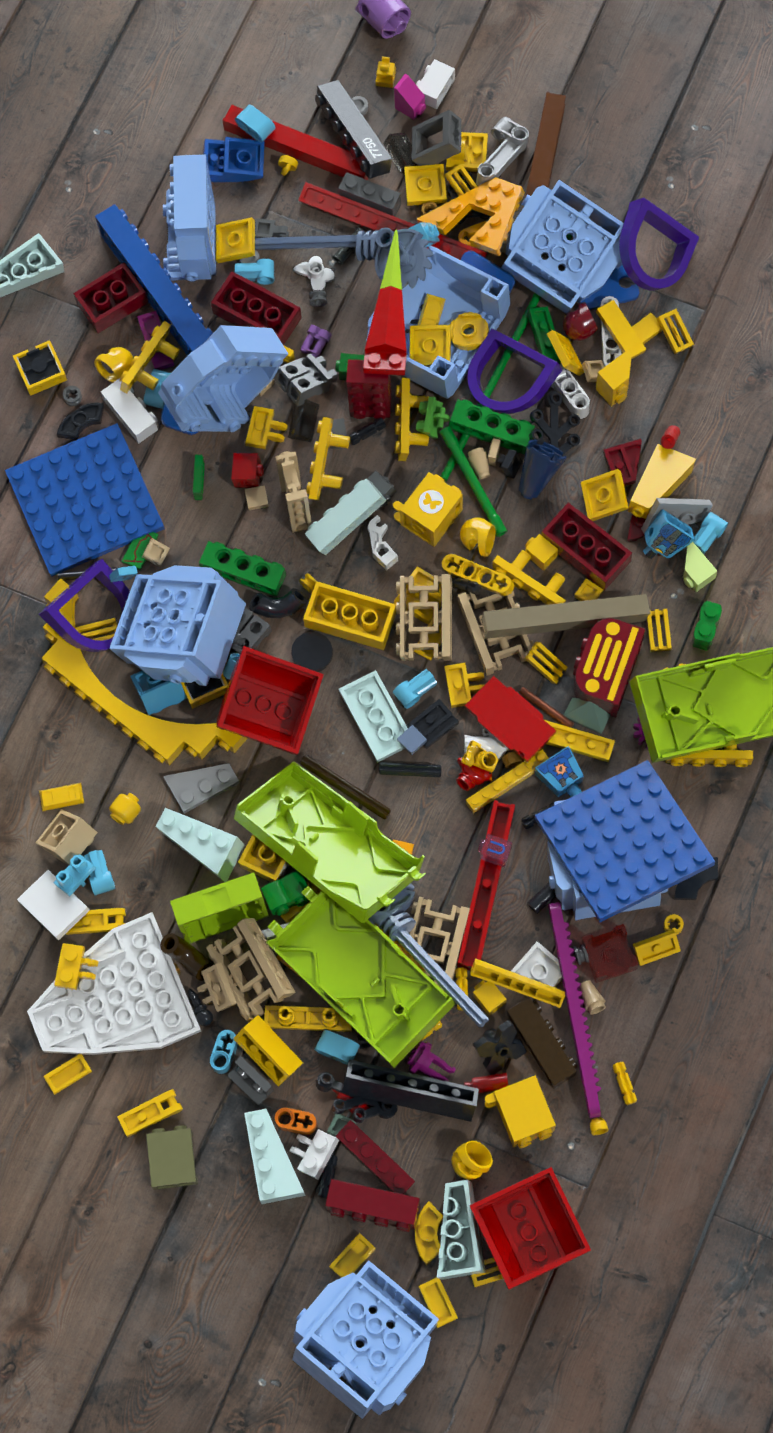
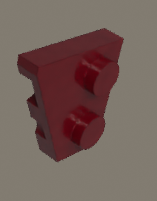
M641 439L603 450L609 471L619 469L624 486L636 483L642 444Z

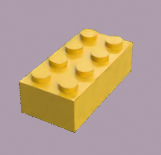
M316 581L303 618L304 626L312 630L384 650L396 616V604Z

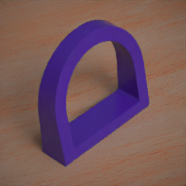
M646 198L632 201L629 204L619 240L622 265L629 278L637 286L645 290L655 291L669 287L676 283L686 271L699 236ZM643 220L677 244L670 268L661 279H655L647 275L639 265L636 256V239Z
M491 328L470 362L468 385L472 395L482 406L488 407L496 413H517L536 404L545 395L563 368L558 362ZM499 346H503L544 368L527 393L518 399L507 402L488 398L483 393L480 384L481 373Z
M100 559L93 563L42 610L39 615L72 646L89 652L109 650L113 637L108 640L99 641L81 635L59 612V609L94 577L114 594L121 606L122 612L130 590L123 581L111 582L109 575L113 570L103 559Z

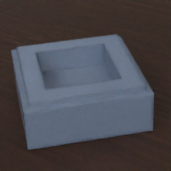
M411 725L397 738V741L413 755L427 742V739Z

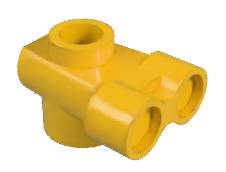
M471 740L461 762L469 767L474 765L492 773L499 759L495 753L487 752L481 748V744Z

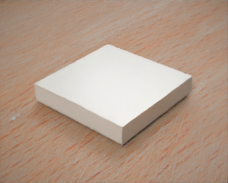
M538 942L531 947L511 970V972L552 987H556L562 980L558 958Z

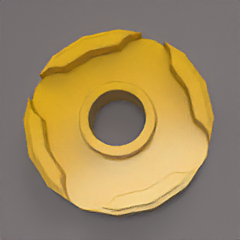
M462 313L450 323L451 342L460 350L470 351L478 349L489 333L487 321L478 313ZM467 328L474 329V332L471 334H465L464 330Z

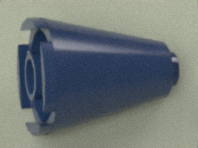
M530 440L527 444L519 484L521 496L530 500L539 496L566 460V456L562 457L563 452L560 449L546 442L543 445L537 444L538 440Z

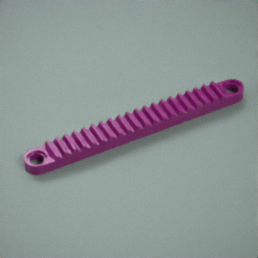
M560 902L548 904L587 1111L589 1118L601 1117L598 1093L601 1087L596 1086L599 1078L594 1077L598 1071L593 1068L596 1061L591 1060L594 1052L589 1051L592 1048V1043L588 1042L591 1035L586 1034L589 1026L584 1025L587 1022V1017L583 1016L586 1010L581 1008L584 1000L580 999L582 991H578L581 984L576 982L578 981L579 974L575 973L577 966L573 965L576 959L572 956L574 949L570 948L572 940H569L571 933L567 931L569 923L563 920Z

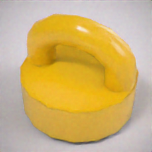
M288 155L280 156L278 165L282 168L281 175L285 176L289 171H296L298 161Z

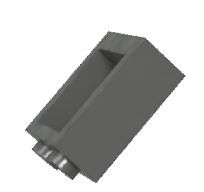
M447 110L412 127L411 157L412 161L419 166L435 165L461 152V118L452 111ZM443 130V142L427 149V138Z

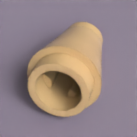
M483 448L469 451L467 459L478 479L481 480L489 477L487 452H484Z
M591 980L581 983L580 989L586 1011H589L591 1015L603 1011L606 1008L604 1004L606 1001L592 984Z

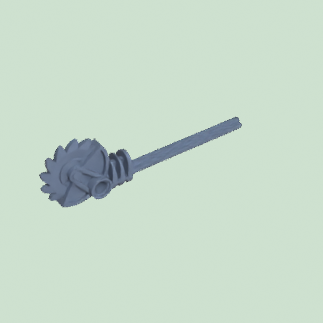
M385 227L374 232L371 230L367 232L359 231L357 235L255 238V250L356 247V256L359 261H364L365 259L371 261L372 258L375 260L376 273L382 280L395 231ZM400 229L397 231L402 289L408 284L413 289L417 284L418 278L422 281L425 280V268L432 269V264L427 257L433 256V252L425 248L429 241L422 239L423 234L413 229ZM391 237L390 241L386 244L387 239Z
M410 883L394 897L396 900L387 907L383 906L368 920L374 926L383 929V932L389 935L392 941L398 940L476 1025L483 1027L489 1021V1018L409 935V932L416 925V921L413 918H409V913L404 912L411 906L415 896L414 886Z

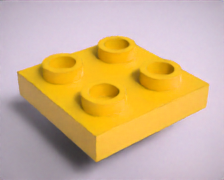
M461 132V152L447 158L446 171H450L462 164L466 170L477 172L479 165L486 161L488 133Z

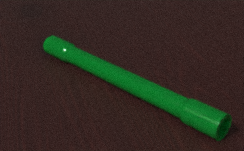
M451 427L443 428L439 433L457 461L485 512L488 522L495 526V535L500 537L506 534L508 531L487 497L459 446V442Z

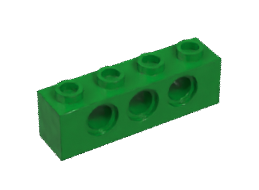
M457 399L448 425L454 431L489 443L492 442L493 438L499 439L501 447L524 455L527 444L530 441L529 434L535 427L526 420H517L506 413L499 414L493 412L488 407H479L473 405L468 400ZM468 416L476 417L477 421L469 420ZM487 423H494L496 428L489 427ZM512 429L516 434L511 435L507 430Z
M208 541L199 561L200 567L213 568L224 579L275 597L278 596L286 577L285 568L281 564L266 562L257 555H246L244 551L237 548L229 549L220 542L212 543ZM222 558L229 559L227 563L219 562ZM241 565H248L246 570L238 569ZM261 571L268 573L264 577L258 576V573Z

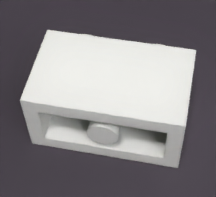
M435 59L431 66L428 65L426 67L423 79L416 83L425 95L426 105L434 109L439 107L455 80V68Z

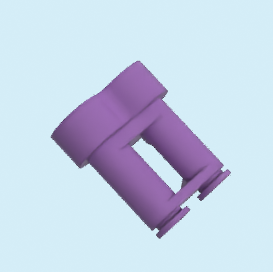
M311 324L300 351L305 354H312L316 358L320 355L325 343L329 342L332 334ZM316 340L317 343L314 349H309L313 341Z

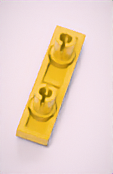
M164 321L160 327L158 325L155 327L151 335L153 336L152 339L145 341L141 348L142 353L140 356L136 355L133 358L130 370H125L120 377L121 391L127 394L137 381L151 390L155 389L159 379L145 372L144 369L156 352L160 351L172 360H175L178 356L180 349L165 341L169 335L171 324Z
M402 378L400 385H396L395 396L399 397V404L396 403L395 416H399L398 422L395 424V434L398 435V441L395 442V453H398V461L407 460L410 445L428 446L429 436L427 434L411 433L409 430L410 408H419L420 402L428 401L429 396L411 395L410 378Z
M323 417V420L318 423L317 433H320L319 442L316 441L314 445L316 459L315 462L312 461L310 474H313L312 482H308L306 491L309 494V499L319 500L323 486L336 489L342 488L343 477L327 475L324 472L328 448L335 446L348 449L350 444V437L332 434L334 420L332 418Z
M521 550L512 563L507 562L498 555L493 560L492 569L508 576L513 581L514 587L524 589L532 599L536 601L539 599L545 605L566 603L565 599L556 594L565 582V578L561 574L556 572L548 584L544 586L522 572V569L531 559V555L526 551Z
M736 744L724 747V750H709L668 759L666 763H671L672 766L692 764L695 767H702L705 764H714L715 767H725L727 764H733L736 767H747L752 764L753 751L737 750Z
M265 1005L264 1022L271 1029L324 1031L325 1029L328 1031L352 1032V1026L333 1008Z

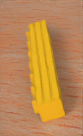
M542 749L528 763L526 761L522 762L467 798V806L474 814L535 774V767L548 760L549 757Z
M476 958L472 965L471 976L558 1008L561 1007L565 998V991Z

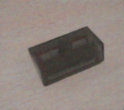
M405 132L389 134L384 141V146L399 172L405 173L404 167L419 166L412 161V144Z
M307 399L304 401V404L298 407L295 404L288 438L312 441L320 404Z

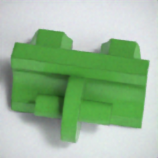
M429 397L428 401L420 402L419 411L422 415H426L425 421L418 420L416 430L427 434L431 438H438L439 428H443L444 422H450V416L445 414L446 408L443 407L442 402L437 401L435 397Z

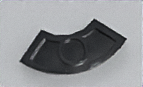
M104 403L86 404L80 406L79 409L70 415L68 414L58 428L57 438L78 440L80 433L85 428L101 424Z
M713 857L715 860L714 866L678 883L674 900H696L698 891L704 884L709 881L718 880V857Z

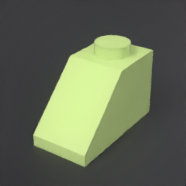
M692 542L686 549L683 580L688 588H693L695 592H698L716 578L717 570Z

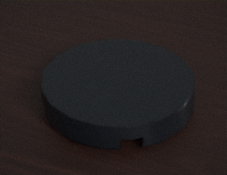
M307 632L296 638L292 645L291 655L294 664L320 672L331 662L333 648L325 635L319 632Z

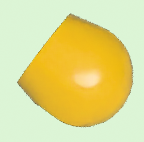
M114 347L109 349L107 354L98 355L94 364L103 378L114 383L122 376L125 370H130L133 356L125 348ZM101 361L107 364L114 373H109L103 367Z
M483 518L469 519L461 527V542L468 550H473L478 543L480 555L488 557L495 541V526Z
M477 1141L461 1144L453 1152L451 1159L455 1173L466 1180H474L481 1177L483 1173L490 1170L493 1162L489 1150Z

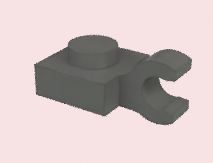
M256 218L255 238L289 237L288 226H276L275 220Z

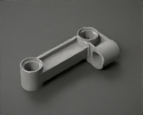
M503 117L491 129L490 132L493 137L502 144L484 163L479 165L476 178L477 186L494 177L498 178L515 158L526 150L529 132L525 127L520 126L508 117Z

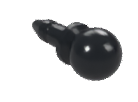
M189 989V999L195 1008L193 1012L196 1015L198 1024L201 1026L210 1025L213 1021L212 1012L207 1009L206 1004L202 1005L198 995L192 989Z

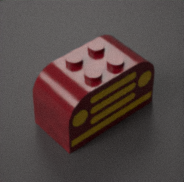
M612 618L597 622L591 629L589 637H584L580 648V657L577 656L574 664L575 697L583 701L593 702L609 713L610 716L616 718L643 643L645 629Z

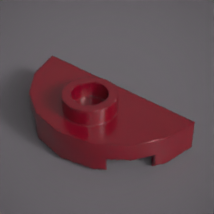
M632 514L627 541H637L645 536L641 530L646 520L645 518L636 517Z

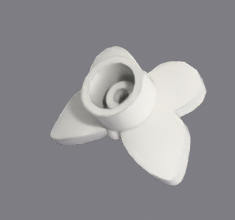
M313 256L309 262H303L293 268L295 273L311 279L313 291L324 290L325 282L329 283L334 280V272L329 268H324L322 259L318 256Z

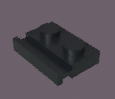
M438 699L408 723L407 727L409 728L413 725L427 739L424 746L428 749L457 726L459 720Z

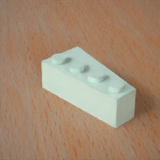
M167 808L164 809L156 825L167 838L224 882H227L245 847V844L237 836Z

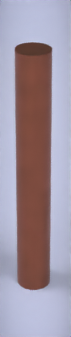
M525 687L521 688L519 691L520 695L560 724L573 727L574 723Z

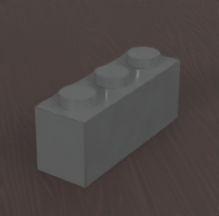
M347 172L338 188L340 196L394 217L401 206V193Z

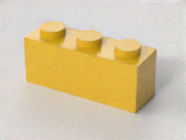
M259 1015L244 1026L233 1038L278 1087L303 1064L297 1055Z

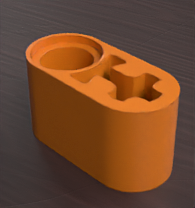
M281 1108L275 1114V1122L278 1128L283 1131L311 1135L317 1129L316 1118L310 1112ZM284 1114L291 1116L290 1123L286 1125L279 1122L280 1117ZM295 1116H298V1121L306 1122L307 1119H310L312 1125L304 1128L302 1123L296 1122Z

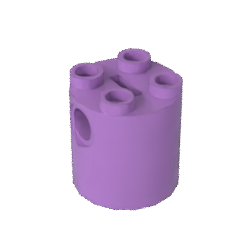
M359 0L355 9L386 39L402 33L411 17V10L402 0Z

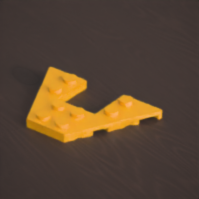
M494 177L416 220L418 223H432V225L437 227L440 234L446 235L471 209L489 215L491 218L469 241L474 247L500 256V248L503 241L507 239V233L514 222L513 215L515 211H518L520 201L523 199L525 192L519 185Z

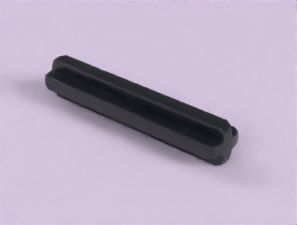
M381 762L379 764V774L441 777L442 773L441 765Z

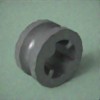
M323 290L311 291L309 293L310 305L313 307L325 306L327 304L326 292Z
M68 386L63 391V398L67 405L77 406L82 400V394L78 387ZM70 393H72L73 395L75 394V395H76V398H75V399H73L72 397L69 398V394H70Z
M580 944L578 948L573 946L577 964L581 965L583 961L588 963L589 958L584 944Z

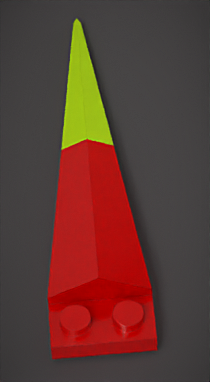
M397 230L394 232L365 346L363 373L405 375L406 338Z

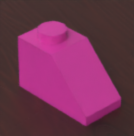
M404 74L394 87L395 109L415 120L426 108L425 95L409 75Z

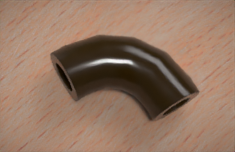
M174 933L166 934L161 940L160 947L162 952L183 965L199 981L204 980L201 971L213 966V964L201 952Z

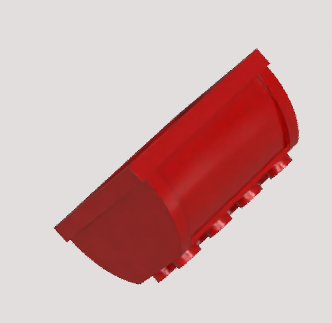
M243 646L231 674L218 714L216 727L286 751L287 753L298 755L324 674Z
M552 1167L469 1205L508 1290L591 1251Z

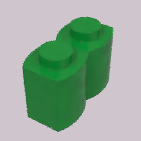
M706 601L702 605L692 638L693 647L706 651L711 647L722 613L720 604Z
M298 871L261 888L273 915H284L289 912L291 907L296 905L301 907L309 902L301 893L307 887L303 875Z

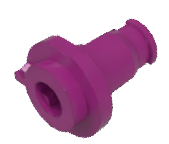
M429 1042L418 1043L406 1062L410 1065L408 1072L414 1074L419 1070L430 1078L449 1082L447 1078L429 1066L431 1063H434L449 1074L454 1073L456 1068L449 1066L443 1059L430 1052L432 1044Z

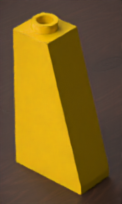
M657 444L631 498L628 512L636 517L646 519L656 498H668L692 473L696 459L672 449H665L662 445Z

